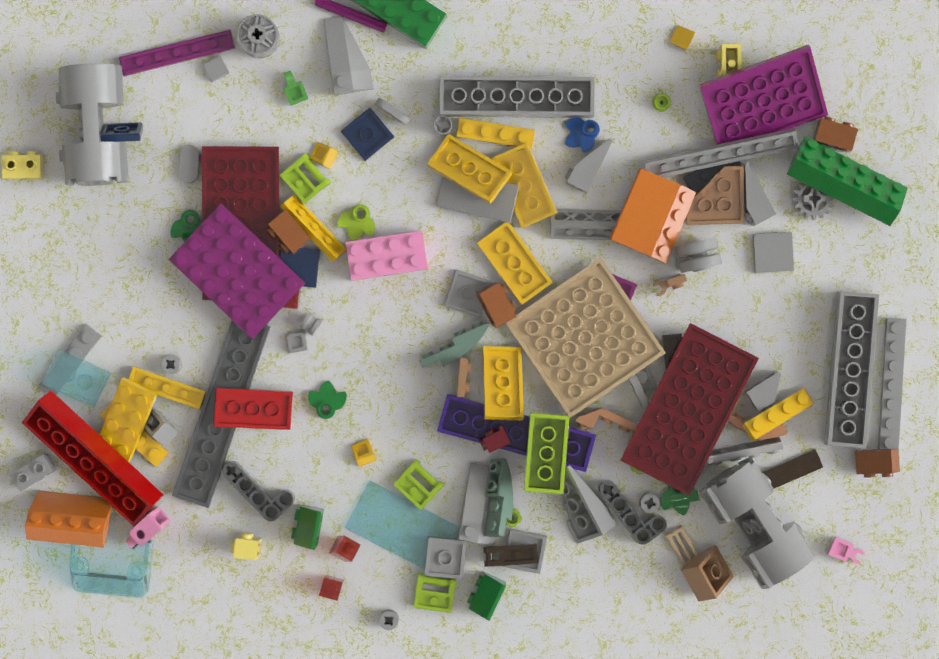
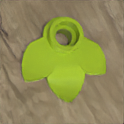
M363 204L354 206L352 211L343 212L337 221L338 227L347 228L351 241L358 240L363 233L372 236L375 231V223L370 218V210ZM360 210L364 211V216L362 218H359L357 216V213Z

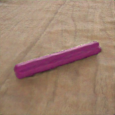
M315 0V6L377 31L384 32L386 30L387 23L331 0Z

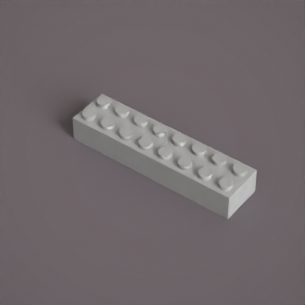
M440 76V116L593 118L594 77Z
M837 292L824 438L825 445L866 449L879 294Z

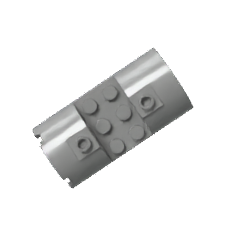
M75 64L60 67L59 92H56V103L60 104L62 109H78L79 120L83 124V128H79L80 140L84 141L82 143L62 145V150H59V159L64 165L65 185L73 186L75 185L74 182L81 186L113 184V180L117 181V183L129 182L126 143L101 142V133L104 126L103 108L124 105L122 66L112 64Z
M752 457L738 462L739 466L735 465L727 468L715 476L699 493L719 524L728 523L734 519L751 545L741 558L760 588L768 589L803 569L814 559L815 555L804 539L802 528L795 521L783 525L775 517L771 505L765 501L773 492L771 480L764 473H761Z

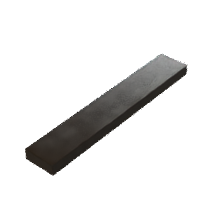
M813 450L762 473L769 477L771 485L775 489L821 469L823 465L817 451Z

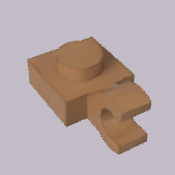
M683 274L662 282H655L653 287L657 285L662 287V291L656 295H664L669 287H672L673 290L683 287V282H686L687 278Z

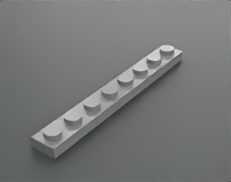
M795 128L647 159L643 160L646 171L661 177H667L798 149L797 134Z
M886 318L878 449H899L906 319Z

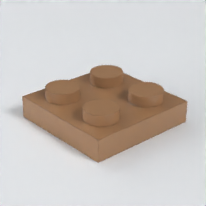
M460 358L457 397H465V393H469L470 382L466 381L467 374H471L472 362H468V358Z

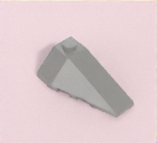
M343 16L324 19L335 95L373 90L371 70Z
M470 464L457 539L495 545L496 537L489 538L485 536L490 498L485 497L489 466Z
M570 465L566 466L564 492L562 494L565 502L563 508L568 514V528L578 544L604 535L615 527L616 524L601 500Z

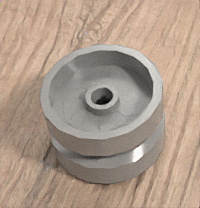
M717 238L676 246L675 250L678 257H690V259L679 263L681 273L697 272L722 264L720 254L708 255L707 251L718 248Z

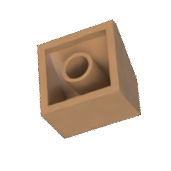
M716 545L689 559L681 569L698 602L716 599L734 577Z

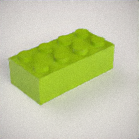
M530 412L524 491L563 494L569 415Z

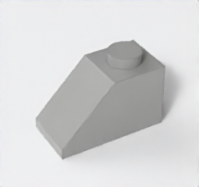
M779 371L772 373L744 391L756 411L762 410L764 412L771 408L772 403L775 402L781 377Z
M152 407L144 428L154 439L167 447L179 432L164 416Z

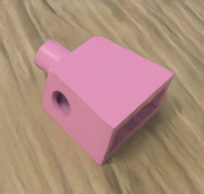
M159 507L156 508L129 531L131 536L126 540V543L132 549L138 545L142 547L167 526L171 520Z

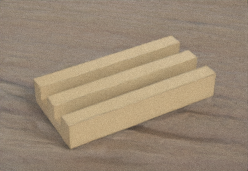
M680 526L665 536L684 567L686 562L671 537L675 536L688 560L691 559V556L680 539L679 532L684 536L694 556L698 555L683 526Z

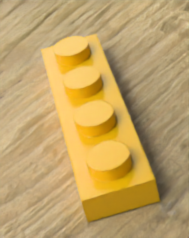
M459 118L456 137L514 147L528 142L530 149H532L535 130Z
M295 194L280 206L282 210H287L332 262L347 250Z
M133 366L129 376V380L159 396L196 409L201 408L206 394L205 390Z
M803 388L745 422L742 426L751 440L755 441L810 408L815 403Z
M111 403L100 414V416L104 420L106 419ZM145 429L143 430L136 449L157 467L170 452Z

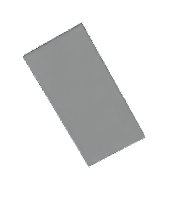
M443 176L436 206L511 223L519 185L506 183L494 201L489 204Z

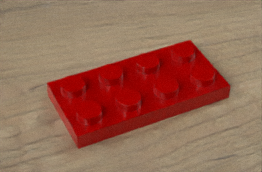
M216 387L213 426L290 430L293 392Z

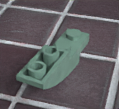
M481 321L472 325L473 329L468 332L463 329L454 333L455 337L452 340L455 346L451 347L450 344L439 348L441 352L433 354L431 351L422 355L423 359L420 360L422 368L439 360L442 366L445 367L461 358L478 343L489 327L488 324L483 325Z
M500 458L490 460L485 497L490 498L485 536L489 538L504 537L506 520H512L513 487L507 459Z

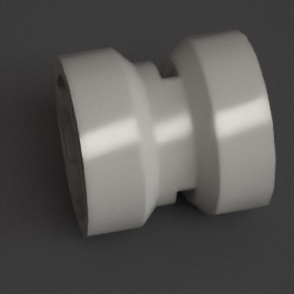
M438 116L433 123L434 131L440 136H446L452 131V121L447 116Z

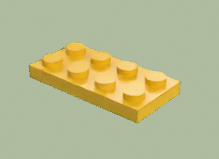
M450 134L446 136L427 163V166L489 204L494 201L512 175L511 170Z
M528 142L492 158L495 162L512 171V175L506 183L519 185L514 211L521 228H525L558 213Z
M503 223L477 242L521 305L553 283L510 223Z
M483 346L484 419L523 420L521 347Z
M124 377L120 380L99 435L130 462L157 394Z

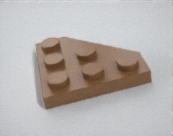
M743 165L723 166L694 196L686 215V225L744 224Z

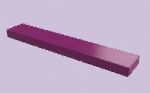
M226 30L119 57L123 76L125 77L233 50L235 45L231 30Z

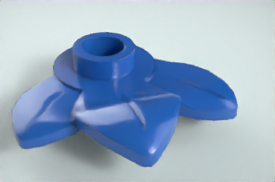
M572 118L564 123L566 128L571 131L566 138V146L572 148L580 146L584 153L594 147L595 137L600 132L597 122L594 120L584 121L581 118ZM590 127L594 129L591 133L587 132V129Z

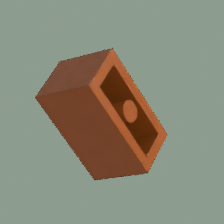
M827 116L824 119H819L813 140L824 146L845 152L853 150L858 128H854V124L849 122L840 124L835 122L836 119Z
M286 209L282 210L265 225L268 228L266 230L273 239H278L281 243L279 244L280 248L286 254L288 252L294 254L311 239Z
M493 282L475 292L493 327H499L517 317L515 314L516 308L513 302L508 300L506 296L508 292L503 284L500 285L499 282Z
M899 449L855 451L856 474H864V478L875 477V474H882V477H893V473L900 472Z

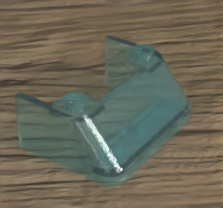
M149 540L145 543L144 562L135 561L131 563L127 569V576L89 573L88 560L83 556H79L80 545L71 544L69 568L73 588L78 592L143 597L149 591L154 541Z

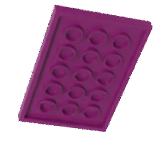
M809 45L699 84L716 145L792 129L828 115L812 50Z
M222 203L168 259L252 339L306 284Z

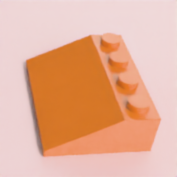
M639 168L610 240L649 258L667 263L696 192Z
M38 490L28 511L25 523L26 539L104 548L113 507L102 497Z

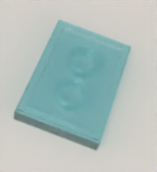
M58 348L41 384L94 408L111 372Z

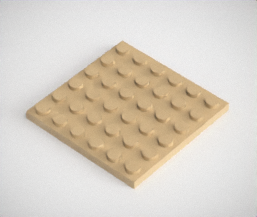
M601 257L516 315L517 317L506 322L567 415L570 416L569 418L666 354Z

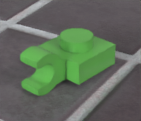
M291 71L283 73L288 83V86L283 89L290 105L293 106L309 99L302 82H295Z

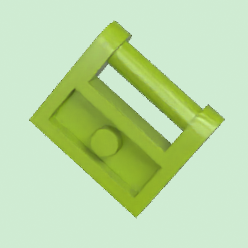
M307 153L280 174L304 204H307L331 183L309 160L310 157ZM302 164L320 183L317 187L299 169Z
M417 459L393 484L420 510L444 486L441 481L438 482L429 474ZM414 470L433 487L431 492L411 475Z
M418 573L414 608L452 613L456 579L430 577ZM423 583L449 587V592L422 589Z

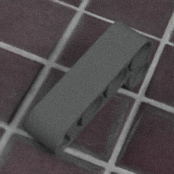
M229 462L223 467L224 477L267 521L278 519L295 501V495L290 490H283L272 499L237 462ZM228 467H236L235 473L238 476L242 473L243 476L235 481L234 479L237 476L234 473L230 475ZM242 479H247L250 482L249 489L241 487ZM256 493L263 495L262 503L255 502L254 495ZM282 494L290 496L291 501L289 504H284L281 501ZM269 507H274L277 510L275 517H270L267 514Z
M604 480L600 483V494L638 544L645 545L664 532L667 522L661 515H653L643 522L612 481ZM606 484L608 486L612 485L611 491L615 495L618 492L619 495L612 498L608 492L603 493L605 490L604 486ZM618 499L624 501V507L620 510L614 507V503ZM629 515H634L636 518L635 523L632 525L626 524V517ZM655 519L662 520L661 528H653L652 523ZM641 530L647 532V537L644 540L637 538V534Z

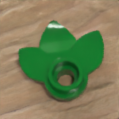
M186 210L182 214L181 219L173 223L170 232L171 238L182 236L185 242L202 224L199 214L194 210ZM188 216H193L194 222L189 223L187 221Z
M330 381L323 383L319 392L309 391L308 394L310 405L316 408L318 416L322 419L331 418L336 410L344 406L347 398L346 392L336 393ZM324 406H328L330 408V411L328 413L323 412L322 409Z
M668 485V490L661 496V506L663 510L673 506L679 514L685 515L689 509L690 502L698 501L699 496L695 488H693L690 496Z

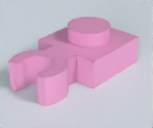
M834 536L828 555L845 562L850 557L854 563L860 564L861 562L855 559V555L857 553L864 555L865 552L861 549L852 550L854 544Z

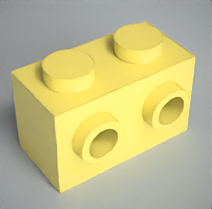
M722 44L719 50H716V61H720V69H717V78L742 69L741 44Z
M27 151L26 155H19V152H7V155H1L2 179H44V156L38 155V151Z
M243 532L231 542L230 552L233 553V558L257 560L260 557L262 538L254 537V533Z

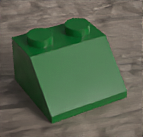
M301 505L300 509H296L294 520H297V527L292 529L291 539H294V545L311 550L317 548L324 509Z
M485 572L483 576L479 575L475 584L478 588L475 593L471 592L467 603L470 604L469 609L490 621L504 592L506 582Z

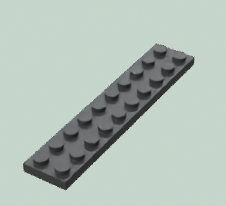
M233 320L231 321L172 496L206 508L210 507L236 430L234 427L213 426L215 388L250 389L271 326L266 325L252 339Z

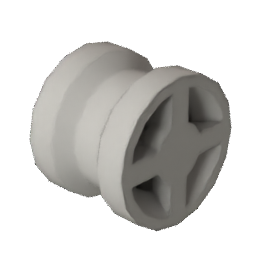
M309 312L299 328L302 330L306 329L313 336L323 320L315 318Z
M167 355L161 361V368L168 374L177 373L182 367V361L176 355Z
M646 493L641 496L639 504L645 512L653 513L659 508L660 502L656 495Z
M391 609L383 611L379 619L381 627L385 630L396 628L399 616L397 612Z

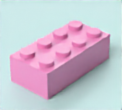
M422 231L346 242L352 281L428 270Z

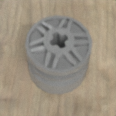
M253 14L241 21L238 27L237 38L239 44L248 55L263 59L276 52L280 44V34L270 18L261 14ZM256 31H259L261 34H263L259 36L258 40L255 38V36H253L256 35Z

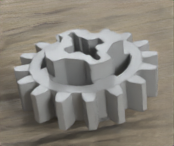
M805 183L804 186L801 184L797 185L800 190L793 191L797 197L793 198L792 201L797 202L794 209H800L799 215L805 213V219L811 215L812 220H815L817 215L823 218V212L826 214L830 213L827 208L834 206L830 203V200L835 198L827 194L822 195L817 189ZM809 187L808 193L801 196L803 191ZM813 194L814 197L818 198V201H815L814 204L812 200H809V197L813 196ZM825 202L824 207L818 211L819 205ZM802 203H805L809 207V210H807L802 205Z

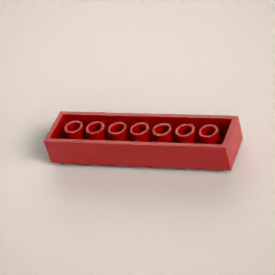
M51 390L36 402L21 422L133 527L145 518L163 497L164 494Z

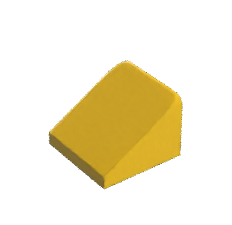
M677 25L669 43L686 51L696 32Z
M317 141L309 159L327 168H331L338 151Z
M369 439L351 445L359 467L377 460Z

